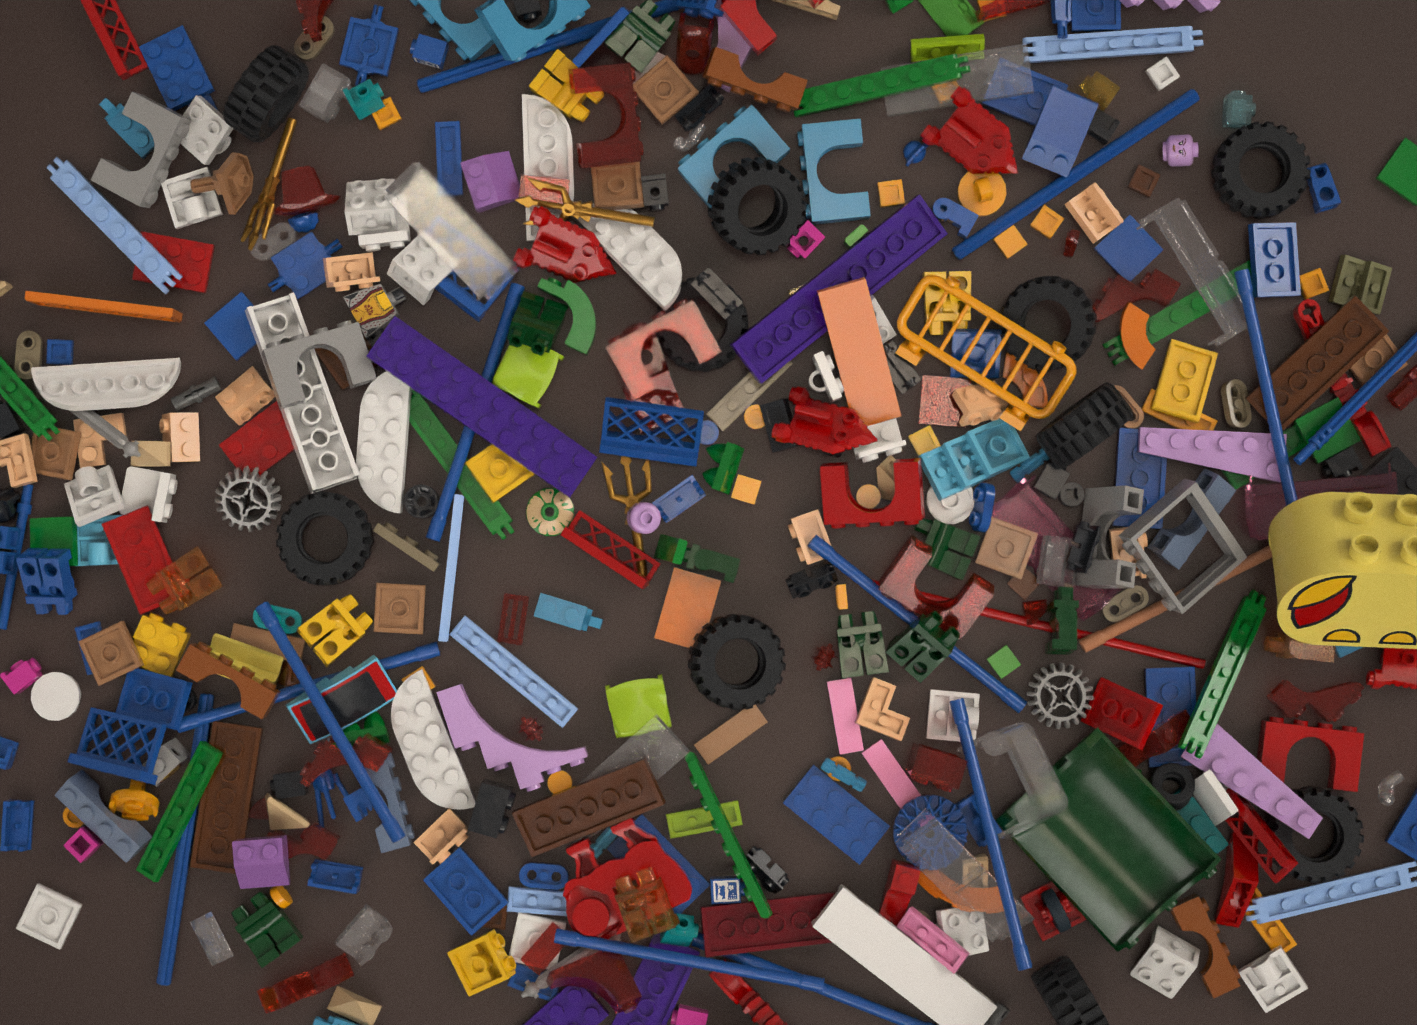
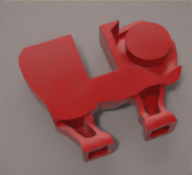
M633 817L610 827L613 834L627 841L626 845L629 850L624 857L611 859L603 864H599L595 857V850L590 847L591 841L589 836L569 845L565 849L567 854L575 859L576 878L570 879L565 884L563 897L566 899L568 924L579 934L609 939L615 934L618 935L631 929L633 922L620 898L617 888L633 880H636L654 917L690 900L693 888L686 872L678 862L663 850L655 835L646 832L635 824Z

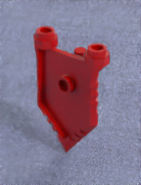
M958 86L950 96L953 99L952 103L958 108L941 130L929 124L920 135L923 138L922 141L927 145L941 146L944 152H948L949 156L955 158V161L962 163L963 167L971 174H984V172L987 174L992 172L994 174H999V172L1001 174H1018L1016 160L1013 157L1014 150L1011 149L1013 145L1010 142L1009 127L1002 121H998L987 109H983L980 103L977 104L966 87Z
M542 206L540 208L534 207L529 220L533 221V225L540 228L531 250L525 247L524 249L518 248L513 259L517 263L516 266L526 268L531 265H538L539 268H545L547 272H553L554 275H560L563 279L570 280L573 283L585 281V279L590 280L592 277L598 278L599 276L617 273L609 258H606L607 254L603 252V247L599 246L600 242L593 232L584 228L581 229L578 225H572L569 221L565 222L560 217L556 218L547 208Z
M802 386L792 387L789 394V401L796 405L795 415L790 425L782 422L780 424L775 423L772 429V438H775L778 442L797 443V445H805L808 448L813 447L815 450L820 449L830 454L844 452L845 449L850 450L852 447L857 448L859 445L864 446L878 441L872 432L867 429L866 424H863L862 419H859V415L853 408L839 407L837 404H830V402L826 401L822 402L819 399L814 400V398L810 397L807 388Z
M1383 648V653L1380 657L1381 670H1369L1366 675V685H1370L1372 689H1380L1385 685L1394 684L1397 687H1410L1416 690L1417 649Z

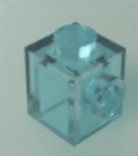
M1234 90L1231 91V94H1227L1224 97L1222 127L1241 128L1244 125L1248 126L1251 124V117H1254L1256 113V103L1252 102L1253 95H1246V91Z

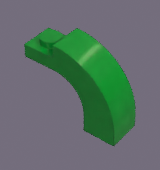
M548 277L547 280L541 278L537 286L538 289L564 301L572 311L573 325L564 344L588 356L596 336V316L589 298L580 287L570 280L562 288L560 287L562 283L554 278Z

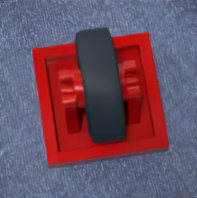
M1052 881L1020 896L1042 941L1087 920Z

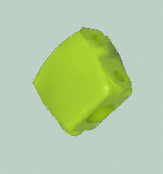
M522 344L521 347L517 348L509 345L494 374L492 384L519 400L540 409L541 404L537 402L549 387L555 374L558 360L563 361L565 357L553 350H550L549 353L544 352L543 355L533 353L529 346Z
M658 674V679H637L610 687V684L605 685L616 738L629 737L672 727L662 674Z

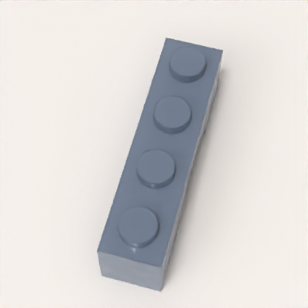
M1205 468L1195 481L1218 515L1236 492L1221 476ZM1192 508L1189 517L1184 523L1172 529L1161 528L1147 548L1165 563L1179 570L1208 529Z
M387 749L358 756L373 783L385 794L390 812L395 816L406 834L404 838L393 843L383 825L381 824L377 827L375 832L381 853L410 846L413 843L412 839L415 838L412 825H408L405 815H408V808L405 800L401 801L399 791H402L399 777H394L392 768L395 767V761L392 753H388Z
M80 770L64 783L55 796L127 863L151 840L152 835L136 820L122 819L109 811L100 799V786L83 770Z

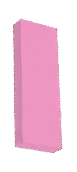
M851 677L827 681L839 754L863 751L860 725L855 723L858 714Z
M882 739L861 752L900 809L911 799L921 796Z
M913 906L908 909L896 926L953 974L958 971L970 954Z

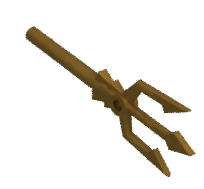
M293 118L287 119L269 177L265 178V186L259 195L258 202L252 207L241 237V242H244L253 229L252 224L258 209H260L253 232L249 236L248 250L252 251L259 237L258 232L266 209L269 207L265 222L262 225V239L266 240L275 209L274 195L277 190L276 186L280 181L278 178L297 120Z
M528 178V180L539 190L547 188L561 192L563 204L535 200L530 195L515 199V201L527 208L534 205L562 210L559 217L563 221H566L569 216H573L576 219L580 217L587 222L590 221L591 217L651 227L654 226L655 217L596 208L592 206V201L582 203L580 200L574 202L570 199L564 186ZM528 220V221L524 222L523 224H524V225H533V221Z
M621 456L620 463L624 466L628 496L615 494L611 479L613 473L601 461L609 497L626 505L624 514H627L631 506L642 501L652 493L650 460L646 459L641 469L645 472L646 489L634 495L630 471L632 460L630 457ZM631 530L633 545L644 552L642 534ZM635 553L636 559L641 558V556ZM646 560L636 561L638 572L647 576Z

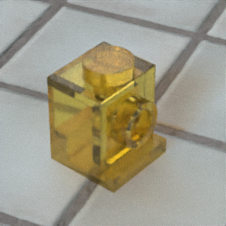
M1098 71L1093 76L1088 74L1080 85L1083 88L1082 92L1086 94L1085 97L1100 103L1102 106L1099 109L1102 111L1107 108L1120 89L1118 85Z

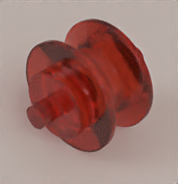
M829 643L827 647L822 645L821 648L816 646L819 653L817 656H811V658L815 659L814 663L818 665L816 670L821 671L822 667L827 669L828 666L833 668L830 662L832 658L838 657L834 655L835 651L831 650L832 644Z
M523 716L521 718L523 724L520 725L522 729L518 733H526L525 741L528 739L533 741L535 738L538 741L543 739L540 734L543 733L542 728L545 725H537L536 720L538 717L526 719Z

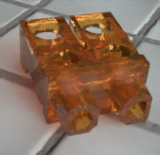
M198 546L193 547L173 562L155 572L156 576L146 583L152 595L163 589L169 595V597L158 603L165 615L177 609L181 611L223 587L211 567L189 579V577L209 566L208 561Z
M1278 633V638L1265 636L1264 651L1276 652V657L1299 658L1334 663L1335 646L1302 643L1285 633Z
M651 867L637 872L640 881L639 885L633 886L629 875L615 880L618 891L615 899L619 905L631 943L650 937L653 934L656 935L673 929L680 923L677 914H674L667 892L662 885L661 877L656 878Z

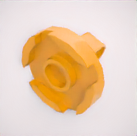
M968 171L960 180L957 189L958 201L961 206L979 215L978 217L989 216L997 212L1004 203L1007 194L1003 178L999 174H994V172L991 174L986 172L984 174H971Z
M131 779L129 789L117 790L111 794L109 809L114 814L116 810L121 812L124 819L145 821L149 819V815L157 816L160 802L154 795L145 792L146 783Z

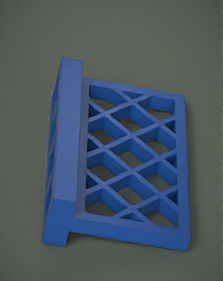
M438 215L425 232L433 238V230L438 224L447 229L448 238L434 240L438 243L449 242L450 253L455 258L468 257L469 270L455 271L454 269L434 289L477 322H480L487 310L515 277V274ZM462 241L465 243L467 253L453 254L452 242ZM482 256L486 259L487 268L472 269L471 257ZM501 271L507 278L502 283L492 284L490 272ZM487 272L489 284L475 286L473 273ZM470 274L472 286H459L456 281V275ZM492 288H498L493 294ZM475 290H490V299L485 305L476 299Z
M606 397L599 453L696 467L704 411ZM610 406L620 407L624 412L615 416L611 412ZM641 410L645 411L648 416L640 420L634 413ZM668 414L673 419L664 423L658 416ZM629 416L635 424L627 428L621 420ZM689 417L698 419V422L689 427L683 420ZM654 420L660 427L651 431L645 424ZM678 423L684 430L675 434L670 427ZM616 424L622 431L615 432L608 431L607 429ZM640 427L646 435H636L632 431ZM665 431L670 439L658 438L656 435ZM689 435L695 443L684 442L681 438Z
M91 707L77 753H70L68 763L155 785L158 776L153 774V770L167 726ZM97 715H101L103 724L96 728ZM119 720L121 728L113 732L111 725ZM136 724L139 732L131 737L129 729ZM153 728H157L154 739L149 741L147 733ZM106 729L108 738L101 742L99 734ZM124 734L126 742L119 747L116 739ZM142 738L144 746L137 751L134 743ZM94 740L96 747L90 752H86L89 742ZM111 744L114 751L106 757L104 748ZM129 748L132 756L124 761L122 752ZM147 752L146 766H142L140 757Z

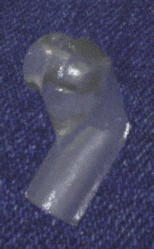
M699 123L694 130L690 131L686 139H683L681 136L677 137L673 143V148L678 149L680 153L687 152L699 142L706 127Z
M1396 770L1379 783L1378 799L1384 806H1391L1395 802L1394 787L1405 780L1399 770Z

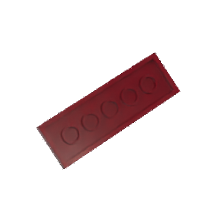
M837 891L766 899L772 910V916L765 919L760 916L753 901L700 907L705 957L833 943L813 928L811 922L817 918Z

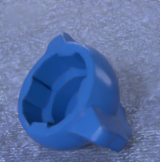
M919 141L907 143L903 149L906 166L908 167L911 163L922 161L926 155V148L929 145Z
M305 212L288 219L291 228L297 232L306 233L315 229L319 221L318 213Z

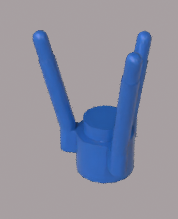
M331 769L313 774L314 781L312 784L315 790L318 822L321 831L324 830L321 793H324L332 819H335L336 815L329 790L335 788V783L344 797L349 795L341 783L338 773L333 774Z

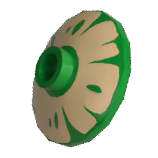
M544 488L536 492L529 499L526 507V517L531 528L544 536H557L561 534L564 528L571 524L575 516L574 505L571 499L555 488ZM548 507L554 509V515L551 517L545 514V510Z

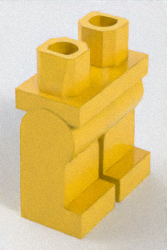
M557 49L544 65L545 70H540L530 83L529 88L537 96L550 102L569 119L573 117L583 123L591 112L582 103L588 98L597 105L604 97V92L597 86L594 78L581 68H578L565 54Z
M949 271L947 277L950 275L957 278L961 282L958 288L971 295V271ZM946 272L922 273V278L927 275H937L946 280ZM934 284L929 285L924 291L925 322H927L944 293L943 289ZM948 294L928 328L929 334L943 335V322H952L953 326L965 303ZM969 307L957 329H967L968 322L971 320V307Z
M351 594L341 600L337 598L297 629V632L310 648L331 632L328 637L313 648L314 653L326 667L362 638L366 633L365 631L373 623V620L366 612L356 619L349 613L358 606L357 601Z

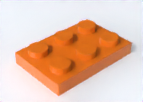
M674 567L654 638L687 648L693 647L695 635L697 633L700 634L703 631L702 627L710 622L721 580Z

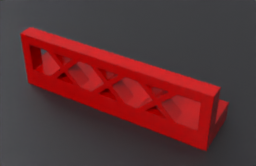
M80 0L118 76L122 80H126L148 69L149 67L117 1L105 0L104 5L94 0ZM107 10L115 12L118 16L115 27L106 24L104 21ZM118 32L127 34L129 40L126 48L116 45L115 39ZM119 50L124 51L123 57ZM129 53L137 55L142 63L129 70L126 64Z
M581 510L578 511L571 524L565 527L560 534L641 589L647 587L662 564ZM581 518L589 522L591 533L582 535L575 530ZM594 526L600 529L601 531L595 532ZM606 533L609 535L612 546L605 548L599 546L596 534ZM587 536H592L593 541L588 539ZM614 539L620 542L621 544L615 545ZM623 546L629 548L632 560H620L616 548ZM612 549L613 554H611L607 550ZM635 553L641 556V558L636 559ZM647 560L653 564L647 576L638 572L636 561ZM631 562H633V567H634V568H632L631 566H629V565L626 564V563H631Z
M1228 788L1226 792L1239 809V817H1229L1225 821L1273 882L1278 883L1299 863L1251 803ZM1244 822L1252 829L1253 836H1245L1243 833ZM1258 840L1267 848V854H1260L1257 851ZM1273 858L1283 867L1277 873L1272 870Z

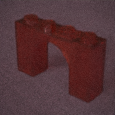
M624 62L568 69L571 94L603 91L615 98L621 110L619 127L610 137L603 140L576 143L579 167L590 168L640 162L644 149L643 143L639 141L638 131H641V122L639 116H636L635 107L638 106L637 92L633 91V82L636 80L634 67H631V63Z
M685 298L674 304L675 309L666 314L665 310L651 317L653 321L644 326L643 322L630 329L631 333L622 337L620 334L608 341L609 345L605 348L634 401L656 390L651 377L643 365L641 356L645 342L655 333L671 331L682 336L691 348L699 365L722 354L693 299L688 302Z
M911 535L880 578L878 590L886 598L895 599L910 612L915 611L920 615L922 613L927 615L935 610L943 618L939 627L943 631H946L950 626L956 628L960 632L959 639L962 640L993 598L994 584L973 573L955 597L945 601H935L925 597L918 590L915 581L931 559L932 547Z

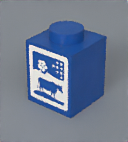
M419 34L417 40L413 39L410 53L413 54L414 62L443 70L449 45L446 41Z
M737 876L710 877L711 904L741 903V896H746L743 891L745 883L744 881L740 882Z

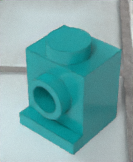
M368 79L350 90L347 88L343 89L359 120L385 107L381 99L385 95L378 82L373 85L371 79Z
M672 910L666 911L660 921V943L689 947L693 938H697L699 924L694 923V916L672 913Z

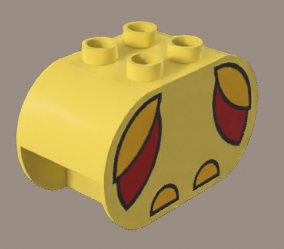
M1324 492L1298 499L1284 507L1274 517L1269 527L1268 541L1272 551L1278 602L1277 619L1281 629L1289 637L1312 645L1417 649V495Z

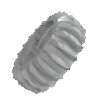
M245 466L243 473L240 468H235L234 474L228 472L225 475L226 479L220 480L219 484L221 487H217L215 491L220 495L215 498V503L221 504L218 506L217 512H225L222 520L230 518V527L234 526L235 523L239 524V531H242L244 526H247L248 532H252L254 525L258 530L263 528V524L269 526L271 519H276L278 515L276 511L281 509V505L277 502L282 500V495L275 494L280 490V486H272L275 478L272 477L267 480V471H264L262 475L258 474V467H255L253 472H250L249 466ZM240 482H249L246 489H231V487ZM257 485L265 492L267 499L258 493ZM251 490V492H250V496H251V497H250V500H251V503H249V505H248L247 508H246L247 498H246L245 496H246V495L249 493V491ZM230 499L239 505L240 512L233 507ZM251 509H266L261 514L248 515Z
M1054 663L1049 664L1050 672L1045 667L1040 668L1043 674L1042 677L1036 673L1033 675L1038 682L1037 684L1033 682L1028 684L1035 689L1034 692H1026L1027 696H1034V700H1029L1027 705H1036V708L1032 709L1031 713L1033 715L1041 713L1037 719L1039 722L1047 718V727H1050L1053 721H1055L1056 729L1061 728V722H1064L1065 728H1070L1069 720L1072 719L1073 723L1077 725L1079 724L1077 715L1082 718L1087 716L1082 712V709L1091 710V706L1085 704V701L1093 700V696L1086 695V692L1093 690L1092 686L1084 687L1083 685L1089 681L1088 677L1079 679L1082 675V670L1078 669L1073 674L1074 665L1070 664L1065 671L1064 663H1059L1058 670H1056ZM1059 675L1069 677L1067 682L1058 687L1048 681L1050 678ZM1074 684L1077 685L1079 691L1077 705L1070 697ZM1042 687H1044L1050 695V699L1047 702V706L1045 708L1041 703L1040 695ZM1063 689V696L1065 697V700L1069 702V704L1062 700H1058V702H1056L1057 696L1055 695V692L1053 690H1058L1061 692V690ZM1060 705H1065L1072 710L1063 716L1050 714L1053 709Z

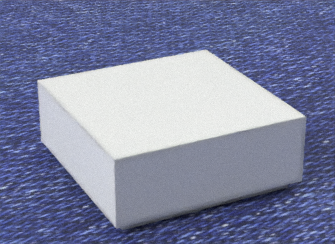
M1167 56L1145 71L1158 91L1180 77Z

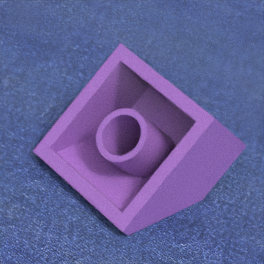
M509 151L486 154L460 163L478 213L513 202L516 198L524 197Z
M287 835L244 838L232 841L234 869L240 889L290 885Z

